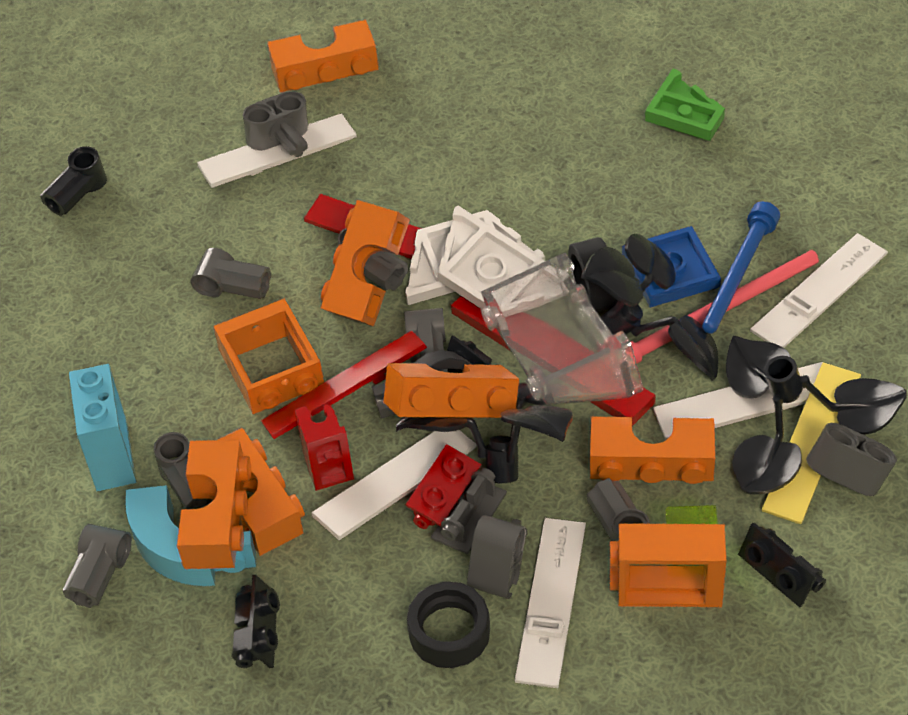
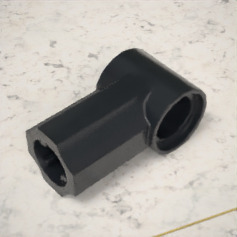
M82 146L73 150L68 156L67 162L69 166L40 194L43 204L51 212L59 216L66 215L87 192H95L104 187L107 177L98 151L95 148Z

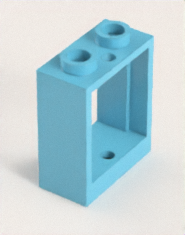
M104 364L69 372L77 436L96 491L136 483L127 419L110 365Z

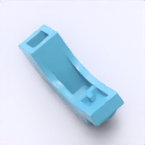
M167 485L126 490V514L137 548L143 559L161 575L183 584L215 586V571L237 573L244 568L256 567V551L251 531L244 532L243 551H236L235 568L184 569L177 548L179 528L174 525V507Z

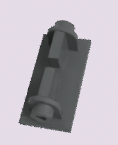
M482 468L480 471L473 473L471 482L448 517L443 519L441 527L438 525L432 534V540L467 555L472 548L474 532L481 516L487 515L492 517L507 494L506 490L495 486V475L492 471Z

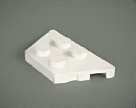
M457 205L455 207L450 233H448L445 243V253L441 258L438 270V281L498 320L567 293L573 288V278Z
M488 210L472 214L545 260L542 251L530 249L521 242V235L512 228L502 225L500 219ZM453 220L417 230L414 244L415 252L410 265V279L405 292L408 305L455 292L438 281V270L441 258L445 253V243Z

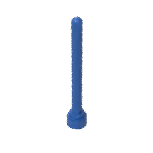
M765 201L757 202L753 205L747 217L750 230L703 321L702 328L704 332L708 334L716 332L762 237L775 230L780 220V212L775 205Z

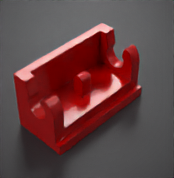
M325 404L324 415L327 418L320 423L312 421L311 413L306 406L295 409L303 454L315 491L354 480L347 433L344 426L340 427L334 409Z

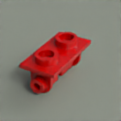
M446 444L405 505L414 511L415 518L413 522L421 529H427L429 525L434 526L435 524L441 527V522L444 518L448 517L471 482V476L479 470L481 464Z

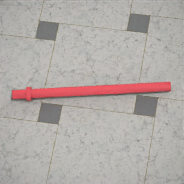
M810 250L738 288L726 312L819 262L818 255L815 251ZM713 302L687 316L703 324ZM668 325L636 343L633 341L625 343L621 351L606 358V364L618 370L629 363L633 365L640 363L644 355L672 341L668 333L670 326Z

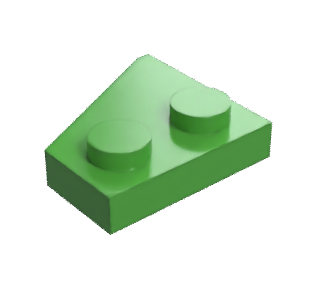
M673 68L645 110V121L711 141L724 120L725 108L714 99L708 98L705 92L696 84L692 87L681 80L682 73Z

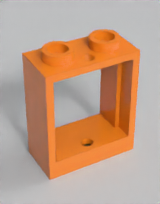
M285 298L213 326L219 351L252 414L265 409H272L280 403L304 395L324 383L321 362ZM287 337L301 364L251 383L237 356Z
M619 524V541H610V591H618L619 606L722 607L726 571L725 524ZM630 564H675L704 566H630Z

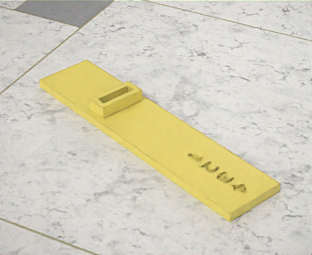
M822 362L813 385L831 402L836 403L834 397L836 388L844 382L861 378V374ZM811 393L808 396L790 440L791 443L798 445L801 450V468L789 484L777 491L768 493L762 507V512L798 524H802L821 478L820 474L810 468L806 458L826 424H839L837 420L838 412L829 411Z

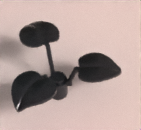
M632 234L626 239L625 252L628 259L611 247H603L595 252L586 263L581 278L599 285L618 300L613 307L597 319V327L600 333L608 341L617 343L630 332L637 337L642 332L669 325L668 333L678 349L705 373L711 381L715 380L718 374L717 346L712 335L704 332L702 324L687 315H684L679 320L671 316L640 325L643 311L638 304L642 301L643 292L652 283V280L664 290L670 288L675 282V268L668 255L659 246L640 234ZM633 266L645 275L644 281L641 284L634 277L635 271Z
M733 336L726 358V373L729 384L736 394L750 399L758 398L770 389L775 407L776 424L775 439L766 435H756L743 441L737 447L733 456L732 466L742 492L754 495L771 493L789 484L798 474L802 464V453L798 445L791 442H782L784 438L782 404L797 400L803 388H806L829 411L838 412L837 420L840 425L862 435L880 431L892 421L907 398L906 389L894 383L877 379H853L844 382L836 388L834 393L836 403H833L810 382L808 375L800 376L795 360L790 357L789 352L785 348L771 342L754 341Z
M520 382L516 409L506 410L501 413V420L512 424L510 436L491 437L490 444L486 446L476 421L469 417H403L396 425V432L405 428L453 432L467 427L471 430L478 447V457L486 458V469H489L495 475L494 482L511 483L518 480L517 444L521 427L548 435L563 442L567 429L572 422L573 413L569 409L547 406L564 398L566 387L546 386L534 382ZM527 403L535 404L534 406L522 409Z

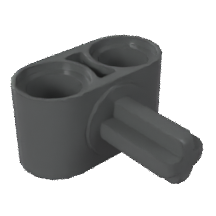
M296 91L283 92L251 104L243 111L245 139L251 149L267 150L282 144L290 155H295V157H301L303 151L308 149V144L302 137L308 130L306 99L301 93Z
M837 423L826 424L806 458L808 465L816 473L866 496L877 494L897 462L896 455L887 446Z
M487 515L481 516L472 541L467 578L468 586L506 599L511 598L513 593L509 591L512 584L517 585L525 538L528 534L527 528L521 526V520L513 519L512 522H508Z

